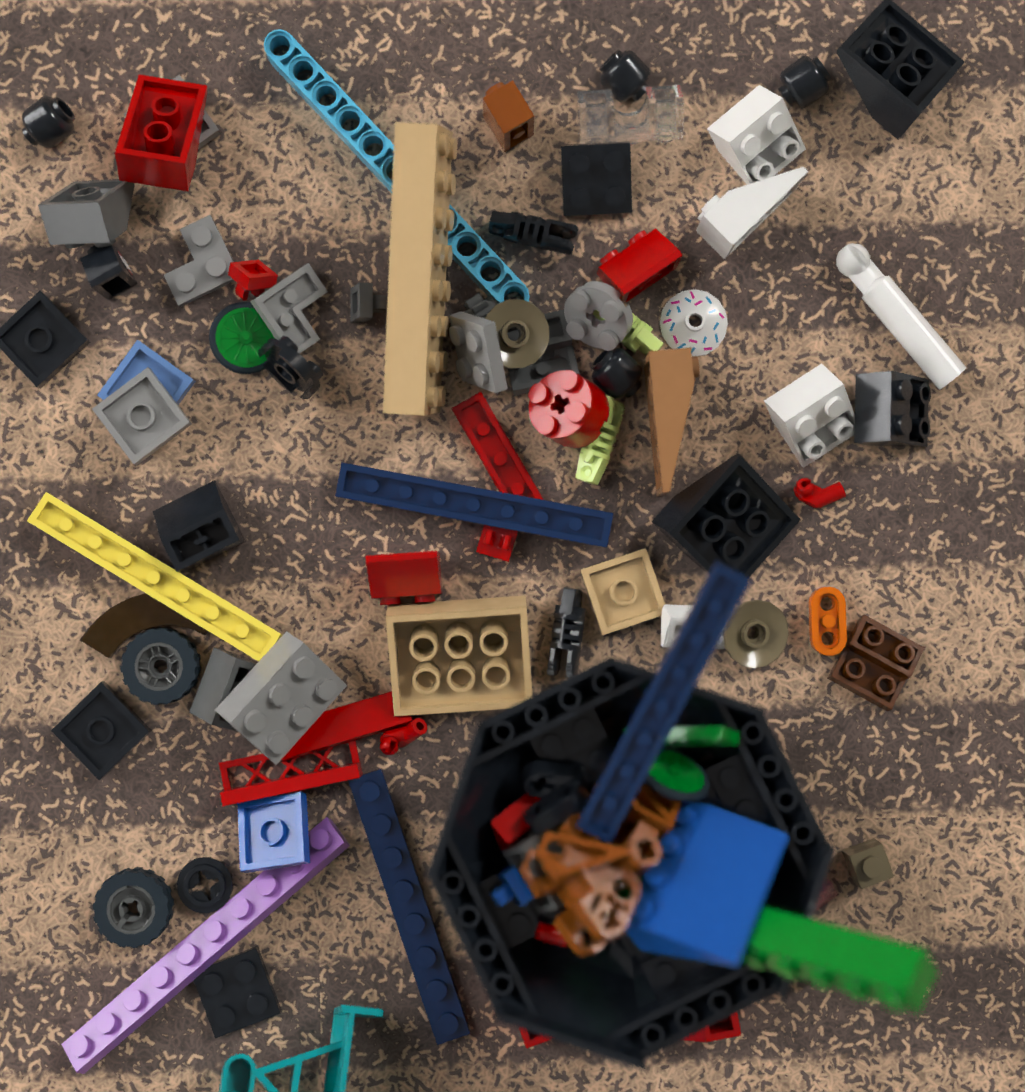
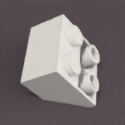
M760 85L707 128L719 153L747 185L775 176L806 150L783 98Z
M822 363L764 400L774 425L803 468L854 435L855 414L845 386Z

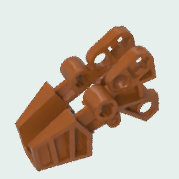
M643 782L610 845L609 843H602L599 838L576 827L582 813L581 811L578 814L571 815L559 827V834L547 831L537 850L532 848L528 850L519 871L536 899L558 895L566 906L567 910L558 915L553 924L575 954L583 958L595 955L602 950L606 942L616 939L626 929L641 893V885L637 877L644 875L661 859L662 848L656 837L661 839L673 829L682 801L667 798ZM596 783L595 785H593V787H592L591 790L589 791L590 794H592V792H593V790L595 789L597 783ZM547 844H559L564 852H547ZM530 861H540L544 871L547 872V876L544 878L535 877L530 871ZM629 887V899L619 898L618 896ZM587 930L591 933L590 940L593 942L589 946L584 944L585 937L582 935Z

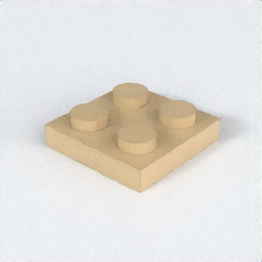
M646 548L580 570L602 635L662 615V608L665 602Z

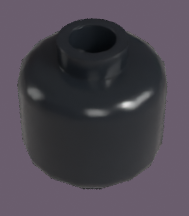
M618 49L599 69L602 72L600 83L619 102H625L630 98L636 102L649 89L646 81L650 77V69L631 50H626L622 53Z
M802 56L781 72L780 80L783 85L778 90L789 106L796 102L799 107L807 108L828 92V81L832 78L817 56L813 59L808 56Z
M43 96L23 112L22 121L24 128L22 132L31 144L35 146L40 144L48 149L54 148L73 133L75 116L62 99Z
M622 348L610 351L604 350L591 365L593 369V382L605 394L614 399L624 395L629 398L642 385L639 381L642 367Z

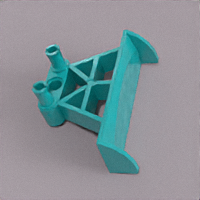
M340 1005L334 1008L329 1045L256 1069L254 1060L249 1055L243 1053L235 1054L228 1058L223 1065L219 1092H253L255 1079L266 1092H279L264 1074L292 1065L288 1092H298L302 1061L328 1053L323 1092H345L354 1018L383 1017L384 1010Z

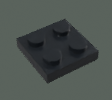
M629 141L561 145L564 216L632 213L631 145Z
M42 291L34 295L0 327V349L39 389L90 343Z
M103 681L51 731L98 780H101L152 730Z
M258 946L214 962L194 979L215 1038L281 1014L282 1012Z

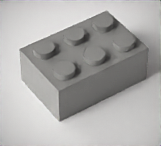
M286 631L219 704L215 711L262 754L277 765L347 687V684L304 642Z

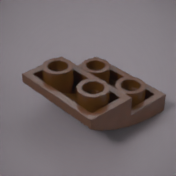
M862 615L827 679L888 712L893 709L905 681L911 678L925 647L874 619Z

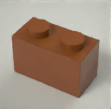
M513 80L505 85L503 82L497 83L486 91V96L483 97L484 119L504 152L534 135L535 116Z

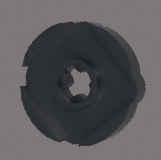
M282 336L279 340L274 338L268 339L258 350L259 358L265 354L268 360L264 364L268 373L289 392L292 393L295 389L304 392L300 398L309 399L320 388L319 379L323 376L321 369L314 362L306 361L297 352V345L287 336Z

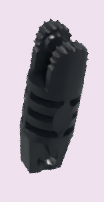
M492 211L488 228L490 234L503 237L504 240L512 243L520 242L522 245L535 248L539 246L541 249L566 255L573 253L574 244L569 239H574L579 229L578 226L551 219L544 220L542 217L529 214L524 216V213L520 212L506 213Z
M564 588L561 604L555 607L547 675H557L560 668L562 649L568 650L567 677L570 678L578 674L586 608H581L583 591L579 589Z

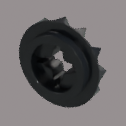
M212 857L196 858L183 867L177 880V891L181 901L186 907L198 913L217 911L228 902L234 889L232 874L226 868L224 862H220ZM201 872L207 880L218 879L210 888L211 899L204 889L192 890L201 882Z

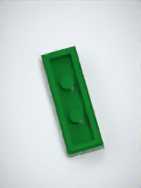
M675 726L670 731L662 747L739 745V731L725 726Z

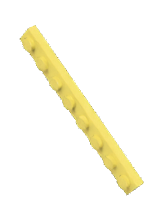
M45 492L27 520L32 525L258 662L282 637L281 633L180 572H176L175 569Z

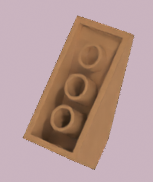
M691 348L649 351L643 361L657 497H663L670 492L696 378L699 377L698 357H692Z

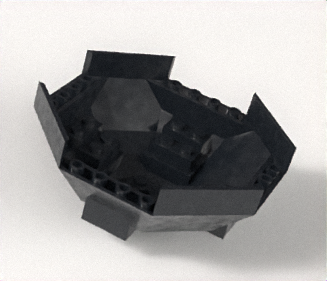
M611 657L478 723L426 880L431 879L494 1007L493 1019L647 1071L645 1058L776 992L785 1002L792 980L786 979L776 971L769 969L755 970L742 961L739 968L640 951L625 930L616 939L606 942L605 946L597 954L583 958L575 954L570 947L562 948L535 939V930L538 923L544 922L554 925L553 923L557 916L567 910L565 905L558 910L539 913L532 900L524 906L515 905L510 900L500 907L499 905L495 906L488 893L503 884L496 874L510 866L497 844L491 828V822L526 793L521 778L523 768L534 761L579 765L587 772L591 790L593 785L598 783L624 734V727H627L656 674V672ZM695 686L673 727L725 726L739 731V745L669 747L691 757L703 768L708 776L709 790L702 799L694 801V803L709 804L787 833L790 839L763 906L812 919L835 847L827 842L763 714L767 710ZM587 930L582 935L585 937L584 944L589 946L593 942L590 940L591 933Z

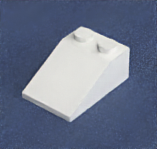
M800 167L729 190L721 198L715 195L701 209L702 213L697 218L700 223L696 232L725 260L797 189L808 171L804 167Z

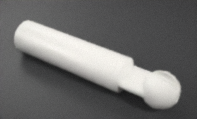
M852 243L847 244L838 252L836 266L839 272L849 277L863 294L862 299L939 390L967 368L889 275H883L870 259V255L865 247L861 244Z

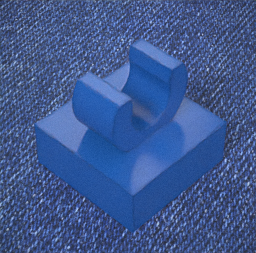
M507 866L496 875L503 884L488 893L495 906L499 905L500 907L510 900L515 905L524 906L535 898L516 866Z

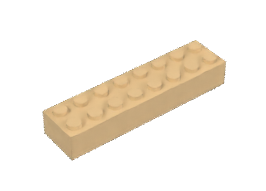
M395 122L383 413L426 416L440 413V407H444L446 401V388L441 386L442 372H446L448 362L447 352L443 351V337H447L449 333V318L444 316L445 302H449L451 295L450 281H446V270L452 264V246L448 245V231H452L454 227V212L449 210L450 195H454L456 189L455 174H451L452 159L455 160L457 157V139L453 138V132L439 124Z

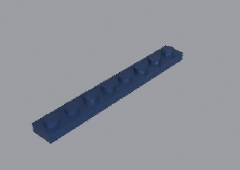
M342 462L335 497L606 548L608 547L614 513Z
M718 561L714 562L577 821V828L609 844L611 843L751 582L750 577Z
M380 768L365 773L360 778L348 780L436 1043L439 1045L470 1034V1028L383 770Z

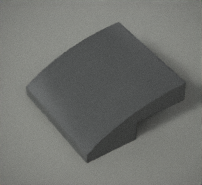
M564 310L544 314L549 325V343L545 353L535 363L525 368H508L514 396L529 393L532 385L539 383L545 376L555 371L572 370L580 375L572 338L566 331L567 322ZM514 327L508 330V338L515 341L519 337L518 330Z

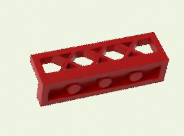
M356 740L347 742L349 743L353 763L339 766L327 757L333 749L331 747L327 749L324 755L319 752L312 753L321 759L314 771L303 772L293 765L297 759L294 758L290 762H281L287 767L280 778L273 780L259 772L265 762L269 760L264 754L219 762L224 788L220 792L222 806L360 778L363 773ZM261 761L256 769L249 765L250 763ZM324 762L332 766L330 768L320 769ZM241 765L253 773L246 785L232 788L228 768ZM290 769L298 773L297 775L285 777ZM256 776L264 780L263 782L252 784Z

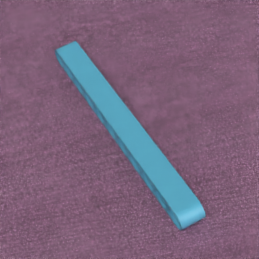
M281 29L268 33L264 40V50L271 65L392 193L393 180L388 176L393 170L394 144L290 33ZM280 45L290 47L289 51L282 56L273 54L274 50ZM302 70L313 72L308 80L301 81L296 78ZM331 94L336 97V100L331 105L324 106L319 103L324 95ZM348 119H356L360 122L359 126L352 131L342 128L344 122ZM376 143L383 146V150L378 155L371 156L365 153L366 148L371 144ZM449 205V210L454 212V227L452 231H448V245L452 246V259L488 297L492 296L498 304L505 301V296L510 292H518L525 301L529 302L530 295L526 285L456 210ZM465 242H470L476 246L477 250L471 256H463L458 252L459 246ZM487 267H494L500 272V276L495 281L490 282L483 279L481 273Z

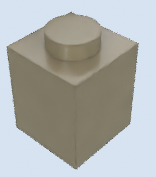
M873 838L842 850L853 883L861 889L895 877L883 844Z

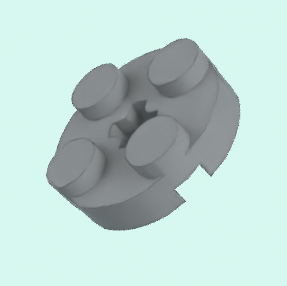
M599 281L586 282L583 286L577 287L565 302L566 331L575 340H581L583 343L594 348L610 351L630 332L633 324L632 310L629 304L625 307L624 303L619 299L622 294L613 286ZM595 310L599 311L600 317L605 320L601 321L597 319L593 315V312Z

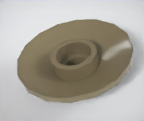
M508 299L495 305L486 314L485 319L495 322L504 367L525 368L535 363L545 353L549 343V325L544 313L535 304L523 299ZM512 327L516 328L519 332V337L515 341L510 340L507 334L508 330Z
M758 599L744 602L738 606L723 633L724 646L730 657L740 665L750 668L768 666L778 659L786 647L789 636L787 620L782 611L771 602ZM751 626H754L756 633L753 637L748 638L747 632Z

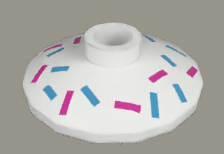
M696 289L681 291L670 298L662 309L660 318L661 333L668 346L672 349L691 348L692 357L707 355L718 348L726 335L728 325L726 311L720 301L710 293ZM698 316L701 319V325L698 327L691 326L689 317Z

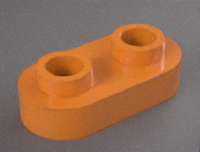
M834 587L818 588L811 594L809 599L810 643L812 648L821 655H837L844 649L847 642L846 601L844 595ZM825 597L829 598L832 602L831 608L827 611L823 610L820 606L821 600ZM825 632H830L833 636V641L829 645H825L821 640Z

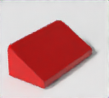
M525 793L492 820L491 828L502 851L531 829L523 817L527 809L541 798L532 797Z

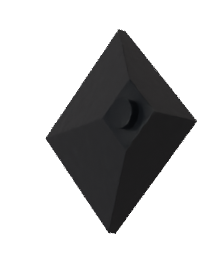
M884 0L836 51L871 117L898 140L965 63L964 60L892 0Z
M737 453L675 495L653 519L652 523L707 574H709L714 562L718 561L750 577L801 519L747 461Z

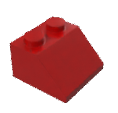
M656 228L648 234L645 230L637 233L628 241L629 247L620 253L615 249L600 259L602 265L598 267V276L603 283L613 286L622 294L619 299L624 304L674 271L683 256L680 250Z
M438 551L365 556L371 599H380V605L401 604L400 597L414 596L415 603L435 601V594H442L440 553Z

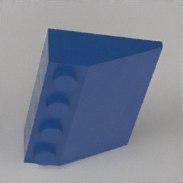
M681 802L673 829L659 840L662 848L661 859L644 874L641 880L640 897L625 932L640 951L739 968L790 839L789 835L709 804Z

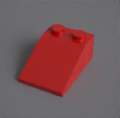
M138 75L115 150L119 181L189 191L196 166L208 92L207 85Z

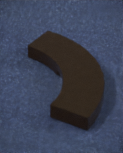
M144 593L122 601L107 610L86 630L80 641L104 656L112 658L123 643L148 628L174 625L195 630L203 635H206L208 631Z

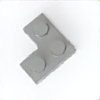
M211 215L179 229L194 259L164 274L179 307L235 281L228 275L230 262L234 261Z
M309 263L303 265L250 301L275 339L279 340L282 336H287L297 345V352L299 354L320 340L301 310L328 291Z

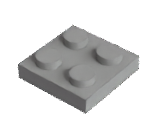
M462 311L449 315L451 323L449 335L456 348L458 358L456 369L462 381L494 393L508 389L495 322Z
M149 367L92 408L131 462L136 466L192 425L191 421Z

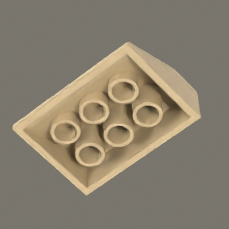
M526 595L390 604L387 606L385 617L394 716L508 709L532 697Z

